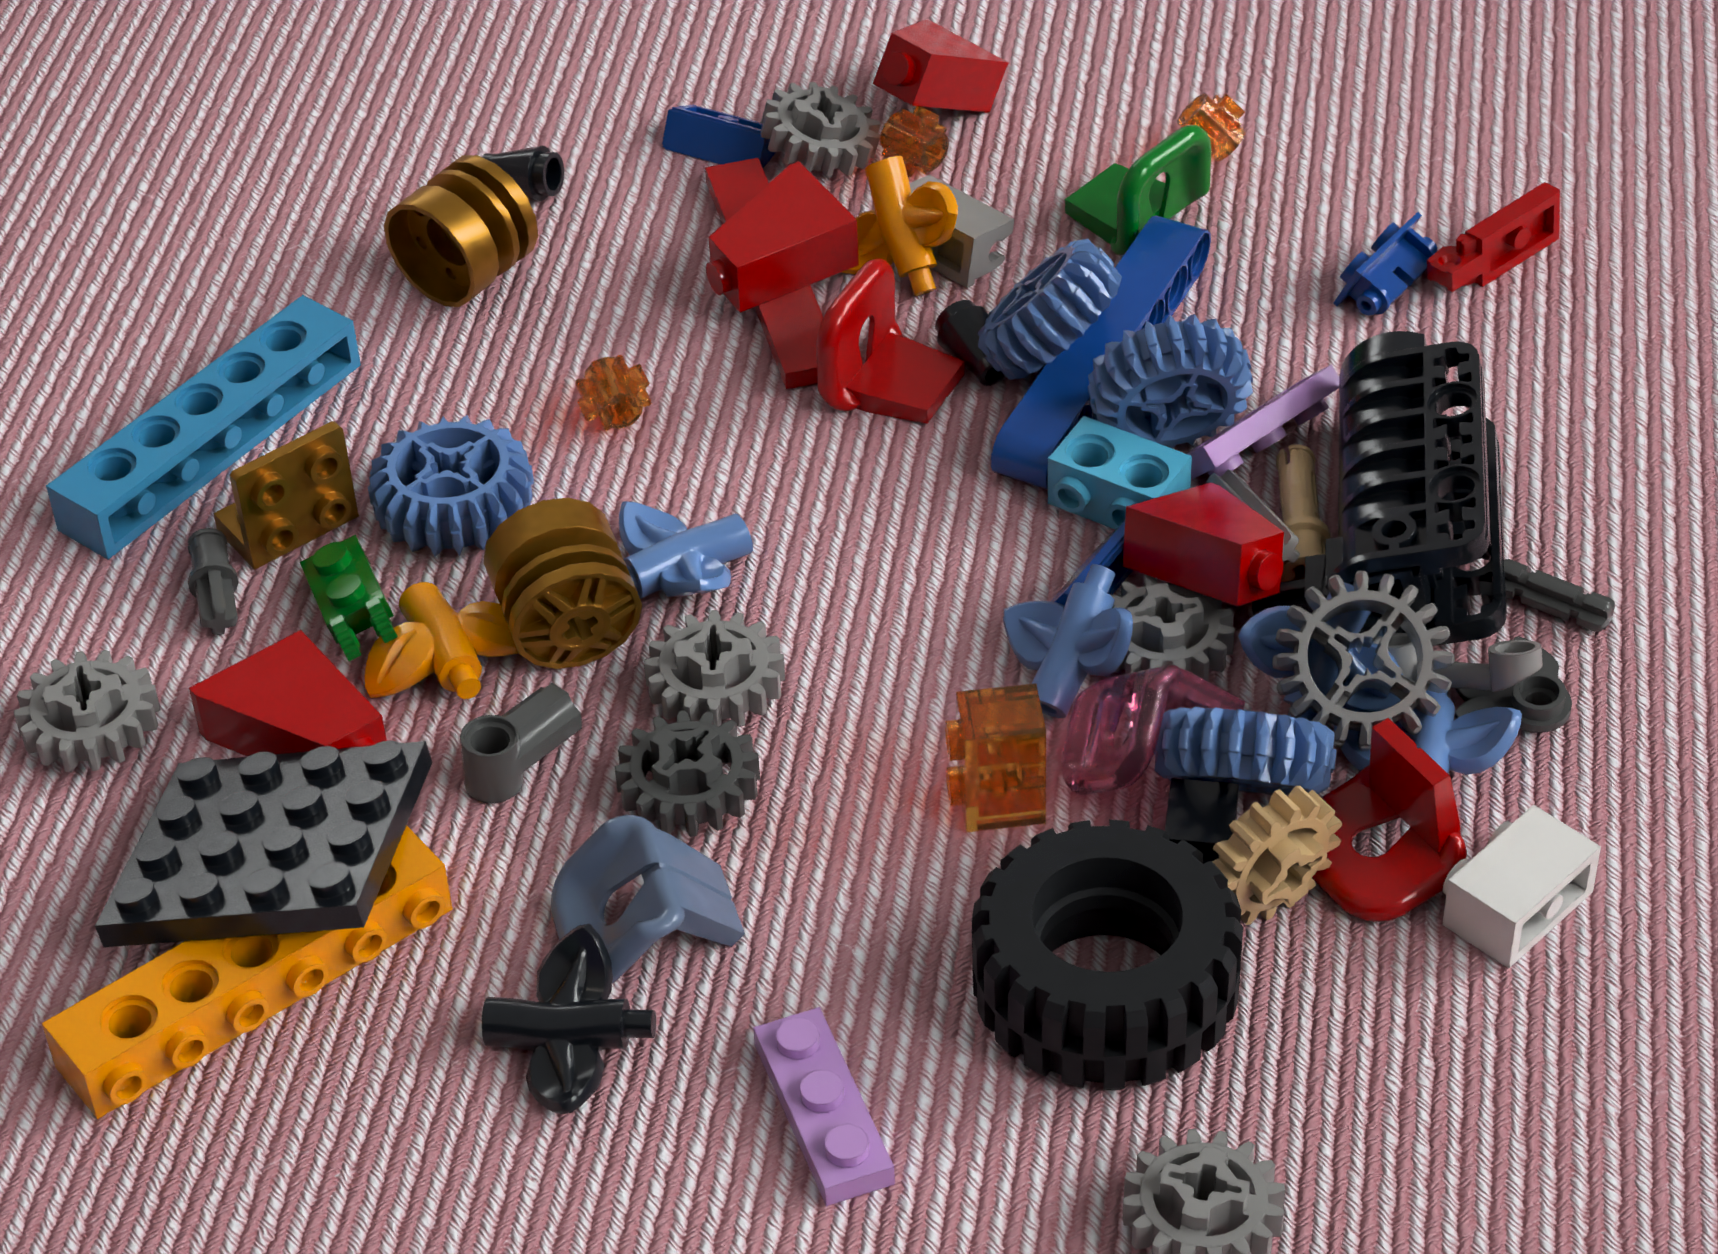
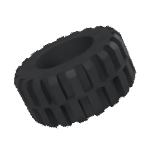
M1109 819V826H1091L1090 820L1070 823L1068 831L1056 834L1054 829L1051 828L1035 835L1031 839V847L1026 849L1020 844L1000 860L1001 869L996 867L988 874L980 887V898L974 903L972 914L973 995L977 997V1011L984 1026L992 1032L995 1031V1041L1014 1058L1022 1053L1026 1067L1045 1077L1050 1071L1060 1074L1061 1082L1067 1085L1084 1088L1085 1081L1104 1083L1103 1090H1121L1125 1088V1082L1141 1080L1143 1086L1166 1079V1070L1174 1068L1178 1073L1182 1072L1200 1060L1201 1049L1206 1052L1211 1050L1224 1036L1226 1023L1233 1019L1238 1004L1243 940L1241 908L1236 894L1228 888V879L1213 862L1208 861L1203 864V853L1183 839L1176 844L1169 840V834L1166 831L1147 825L1145 831L1130 828L1129 821ZM1095 935H1112L1143 943L1161 956L1146 965L1134 969L1103 972L1077 967L1062 960L1052 952L1060 946L1079 938Z

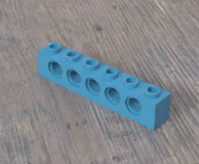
M304 295L300 296L46 485L57 530L109 560L361 366L353 320Z

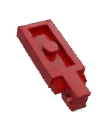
M1544 182L1466 230L1465 234H1460L1456 239V246H1443L1427 259V279L1439 283L1451 292L1461 286L1473 283L1484 287L1559 239L1560 189Z

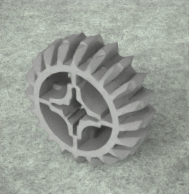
M1366 571L1356 572L1353 583L1354 591L1351 592L1346 591L1344 582L1339 575L1331 576L1328 586L1332 598L1329 600L1317 588L1312 586L1307 589L1305 598L1313 612L1309 613L1299 606L1291 605L1287 611V617L1291 623L1300 628V631L1279 629L1275 638L1276 642L1284 647L1293 649L1294 652L1275 655L1272 660L1274 669L1294 672L1293 676L1284 678L1277 683L1278 694L1289 695L1300 691L1302 695L1289 708L1291 717H1301L1311 708L1317 714L1312 721L1320 722L1323 725L1329 722L1337 726L1334 736V747L1338 748L1343 747L1347 739L1348 730L1358 731L1357 744L1360 751L1370 750L1372 727L1386 718L1391 719L1394 723L1400 722L1403 728L1411 735L1418 734L1422 729V725L1413 710L1416 708L1425 715L1436 716L1441 706L1426 691L1447 693L1452 684L1451 680L1443 675L1434 673L1433 669L1450 667L1455 661V656L1451 652L1433 651V646L1441 644L1449 638V628L1447 626H1439L1427 630L1424 626L1436 615L1437 607L1430 603L1415 613L1410 608V605L1414 602L1418 589L1413 585H1409L1404 590L1400 599L1389 595L1394 584V577L1389 574L1383 575L1378 591L1368 590L1369 578ZM1349 611H1372L1383 615L1370 630L1363 633H1351L1340 626L1334 629L1326 623L1331 618ZM1399 627L1407 633L1415 648L1417 656L1415 684L1401 675L1403 670L1391 660L1388 653V644ZM1378 636H1382L1375 650L1376 655L1373 660V665L1379 671L1371 675L1367 668L1364 675L1356 674L1350 684L1344 686L1350 674V666L1353 661V657L1348 651L1355 647L1359 654L1362 646L1370 648ZM1311 639L1325 647L1324 652L1336 662L1338 667V677L1326 696L1316 686L1310 673L1308 646ZM1364 688H1374L1386 695L1391 692L1401 699L1397 704L1376 712H1355L1342 708L1352 695Z

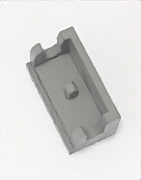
M927 175L909 183L911 193L928 181L943 183L950 188L958 205V215L952 237L948 242L940 246L931 247L937 262V266L932 268L933 270L968 288L974 285L975 279L993 271L1005 260L1004 255L996 251L990 254L989 252L994 243L1003 241L1013 233V218L932 175Z

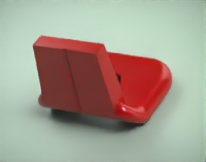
M875 258L869 260L858 270L829 306L820 325L816 344L817 386L819 394L824 401L836 410L846 412L859 409L873 414L928 424L944 403L946 397L950 395L965 375V361L903 337L895 318L894 271L891 265L883 259ZM869 317L870 325L866 359L863 364L859 349V336L864 322Z
M1386 718L1373 726L1370 765L1344 784L1321 797L1336 811L1334 815L1342 821V826L1334 833L1341 839V843L1332 851L1327 852V858L1332 862L1330 867L1317 871L1312 878L1348 914L1366 921L1383 922L1407 914L1443 891L1447 875L1460 860L1466 859L1467 850L1464 839L1460 835V820L1450 775L1423 749L1417 748V744L1391 719ZM1400 817L1410 826L1405 834L1385 854L1380 856H1363L1356 852L1352 846L1353 838L1359 832Z

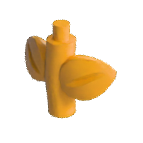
M902 156L889 157L865 167V173L870 187L874 210L860 213L856 217L859 265L845 270L843 273L855 275L867 261L879 258L887 261L890 265L895 263L899 277H909L914 296L936 290L930 269L936 267L937 262L931 247L940 246L948 242L952 237L958 215V205L955 196L945 184L931 181L924 183L911 193Z
M429 582L411 585L402 593L399 599V609L407 622L394 627L397 638L384 643L383 639L379 637L374 642L368 654L365 667V688L370 698L386 697L410 688L435 672L444 689L456 692L462 699L473 698L481 689L479 677L482 672V666L477 655L498 657L518 654L501 610V605L494 602L479 601L470 603L459 612H456L436 585Z

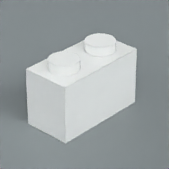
M1533 804L1513 823L1509 821L1502 823L1490 837L1487 846L1471 860L1462 859L1451 869L1443 885L1446 901L1442 925L1509 969L1593 892L1601 846Z

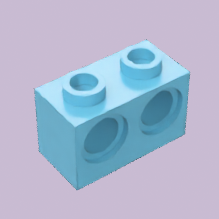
M1083 416L1048 457V504L1116 530L1125 521L1126 506L1191 488L1192 456Z

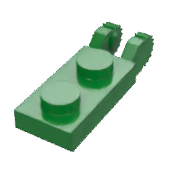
M356 535L341 542L329 543L317 550L313 556L300 562L324 621L336 644H340L348 661L362 655L360 651L361 644L356 634L372 626L377 636L381 637L384 643L398 637L390 620L394 615Z

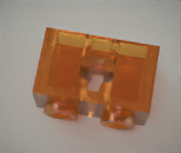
M1036 683L956 692V720L945 721V739L949 761L957 760V766L946 767V785L950 807L962 806L966 832L1046 824V728Z

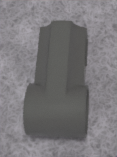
M551 683L545 688L541 687L504 715L480 716L469 721L462 728L460 744L464 785L466 792L472 798L485 803H498L514 797L522 788L523 772L582 729L581 712L574 706L568 692Z

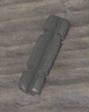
M1511 559L1504 560L1507 598L1513 599L1515 595L1520 596L1521 603L1566 621L1570 617L1576 618L1577 625L1594 632H1601L1609 625L1615 608V602L1611 598L1593 591L1591 594H1583V587L1539 570L1529 573L1528 566Z

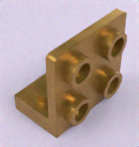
M331 421L233 470L230 473V481L235 503L213 513L217 530L224 533L227 542L254 570L359 517L343 428L335 421Z

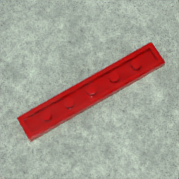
M759 158L705 167L706 184L722 224L769 183ZM811 285L754 307L785 388L792 389L817 384L816 344L820 325L824 317Z

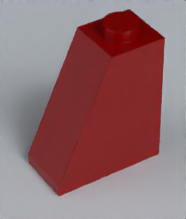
M922 20L891 33L873 84L912 106L990 112L1009 62L930 20Z
M799 161L786 167L708 237L710 262L706 264L708 281L714 292L718 295L723 294L740 313L859 265L857 219Z
M1210 482L1126 506L1123 567L1226 603L1240 606L1280 593V583L1283 574L1284 531L1220 485Z
M302 630L189 687L199 733L205 740L247 757L258 752L285 754L308 752L322 746H332L336 749L372 746L378 742L387 741L382 715Z

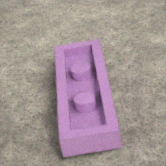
M1332 364L1293 384L1234 422L1233 425L1226 427L1187 452L1186 454L1192 456L1191 480L1206 472L1209 475L1215 473L1218 476H1222L1228 469H1236L1244 463L1239 452L1251 445L1255 453H1258L1287 435L1282 425L1290 419L1294 418L1299 426L1328 409L1329 406L1324 397L1339 388V376Z
M817 1007L753 1027L754 1044L825 1205L829 1206L894 1185V1165L821 1008Z

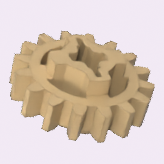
M1295 786L1288 796L1280 789L1274 791L1268 805L1262 807L1256 801L1251 804L1249 810L1237 820L1232 821L1229 827L1233 834L1229 840L1215 843L1213 849L1219 854V859L1212 862L1228 879V888L1237 896L1241 908V920L1246 925H1251L1259 914L1266 921L1273 918L1277 906L1282 903L1288 908L1294 906L1295 902L1316 886L1312 878L1317 871L1329 868L1332 864L1327 858V852L1332 851L1341 843V839L1334 833L1342 826V821L1334 815L1336 811L1314 790L1307 793L1301 786Z

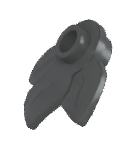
M1517 636V637H1515L1513 640H1527V639L1522 638V637H1520V636ZM1542 648V668L1534 675L1512 687L1498 692L1455 688L1459 696L1465 701L1455 711V718L1457 719L1464 714L1485 708L1507 707L1520 710L1522 713L1521 729L1536 733L1550 732L1560 728L1568 721L1571 714L1572 700L1564 683L1558 678V662L1550 653Z

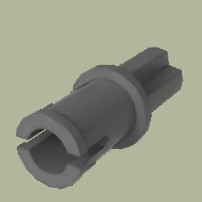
M205 528L194 532L188 539V545H190L188 546V551L191 555L192 563L188 585L192 595L197 598L201 626L211 628L214 635H222L225 633V628L235 626L238 621L234 592L239 582L236 570L229 565L226 536L217 529Z

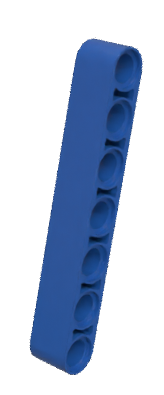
M1156 215L1148 220L1115 267L1122 276L1117 295L1110 301V306L1098 316V321L1088 327L1083 336L1077 338L1069 346L1068 350H1064L1056 356L1052 363L1045 365L1000 429L991 454V469L994 473L1048 489V457L1083 416L1097 420L1093 416L1088 392V375L1094 370L1093 359L1100 355H1105L1106 343L1123 341V330L1137 332L1145 328L1146 320L1153 325L1164 323L1169 315L1172 316L1205 266L1211 243L1209 230Z

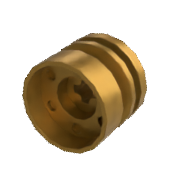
M462 155L430 179L426 186L420 187L388 211L384 223L388 249L395 264L410 284L427 298L443 306L461 307L493 283L496 276L509 270L517 261L533 251L538 238L536 216L527 196L515 180L496 163L478 155Z
M572 498L542 500L519 509L498 525L486 543L483 563L501 605V610L508 624L512 639L518 653L534 665L554 669L583 666L610 654L626 642L639 624L642 603L634 582L622 558L605 514L590 502Z

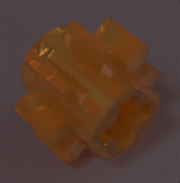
M1204 93L1186 106L1180 114L1177 124L1180 127L1196 125L1203 128L1211 141V157L1216 161H1221L1239 146L1245 136V130L1241 128L1242 123L1238 120L1245 111L1227 94L1222 98L1218 95L1210 98Z
M917 106L913 113L903 109L901 112L894 113L883 126L880 135V144L884 149L882 156L886 158L902 156L908 178L913 176L915 170L923 174L933 171L942 163L948 151L949 140L945 134L947 128L938 124L939 115L924 107Z
M617 355L616 358H600L591 362L585 371L584 378L575 381L581 396L577 403L586 421L599 417L604 430L624 428L634 424L639 419L643 407L651 405L652 402L645 389L650 383L640 364L628 369L622 355Z

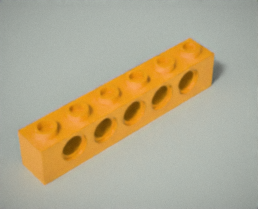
M406 825L363 928L182 942L44 1021L42 1026L55 1068L97 1119L121 1105L134 1101L151 1087L180 1070L195 1065L207 1054L241 1034L256 1029L268 1018L302 998L317 993L324 985L356 966L373 960L385 949L417 930L432 925L441 916L453 910L445 864Z

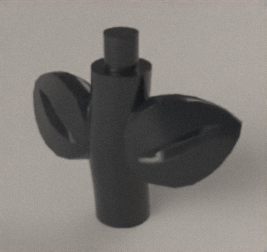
M591 924L579 925L571 930L545 956L537 971L536 996L539 1002L487 997L483 1005L482 1037L485 1046L533 1051L526 1075L529 1091L542 1106L559 1114L573 1112L583 1105L598 1089L604 1069V1062L598 1050L626 1049L630 1038H654L656 1034L655 1010H630L628 999H608L612 990V962L601 936Z

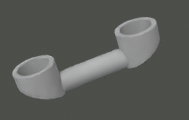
M1395 633L1388 644V651L1403 670V676L1415 684L1417 677L1415 648L1407 633ZM1378 636L1373 643L1378 645L1382 636ZM1531 640L1503 641L1495 643L1488 648L1489 664L1454 662L1450 667L1433 669V672L1451 680L1450 688L1498 692L1524 681L1542 668V646L1540 643Z

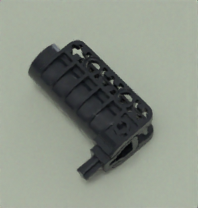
M1394 331L1366 339L1347 355L1339 375L1338 537L1326 539V556L1325 554L1305 557V579L1281 582L1280 593L1252 601L1253 616L1267 608L1291 605L1299 606L1312 613L1313 610L1305 598L1307 589L1313 586L1320 590L1325 598H1327L1329 594L1328 581L1331 576L1339 575L1343 582L1354 586L1356 572L1366 571L1369 578L1368 590L1378 591L1383 575L1389 574L1394 577V584L1389 595L1400 599L1404 590L1409 585H1413L1418 589L1417 596L1410 605V608L1415 613L1430 603L1437 607L1436 615L1424 626L1427 630L1439 626H1447L1449 628V638L1438 645L1490 637L1503 627L1507 617L1500 446L1495 425L1486 418L1484 375L1478 351L1473 345L1461 341L1427 345L1424 334ZM1458 366L1459 381L1448 382L1449 368ZM1465 406L1469 408L1464 413L1455 416L1442 415L1444 411L1452 407ZM1477 559L1489 560L1484 567L1474 571L1459 569L1461 565L1472 563ZM1481 595L1483 606H1481L1480 613L1470 615V596ZM1371 611L1359 633L1370 630L1383 615ZM1401 627L1396 631V633H1406Z

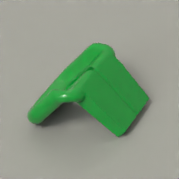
M1183 126L1139 157L1130 168L1116 163L1112 164L1065 199V213L1109 243L1114 254L1124 255L1152 216L1156 215L1171 219L1185 207L1209 192L1211 141L1207 132L1200 126ZM1163 172L1166 174L1165 183L1156 180V177Z

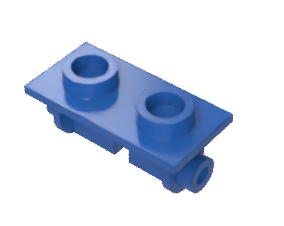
M1419 212L1401 228L1394 222L1391 223L1371 246V249L1375 252L1372 256L1369 257L1362 251L1351 261L1340 275V278L1346 285L1333 302L1334 305L1338 307L1350 296L1356 301L1358 309L1363 314L1368 316L1383 314L1404 293L1408 285L1411 286L1427 270V259L1437 252V246L1432 239L1422 237L1413 230L1422 216Z

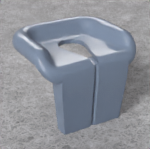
M622 815L605 821L565 862L557 875L552 889L551 914L559 940L577 926L591 924L601 936L612 962V984L655 942L675 930L730 947L745 934L735 904L731 901L732 896L721 865L671 834L655 828L653 823L640 816ZM641 874L644 884L618 921L612 925H607L604 911L608 899L613 892Z

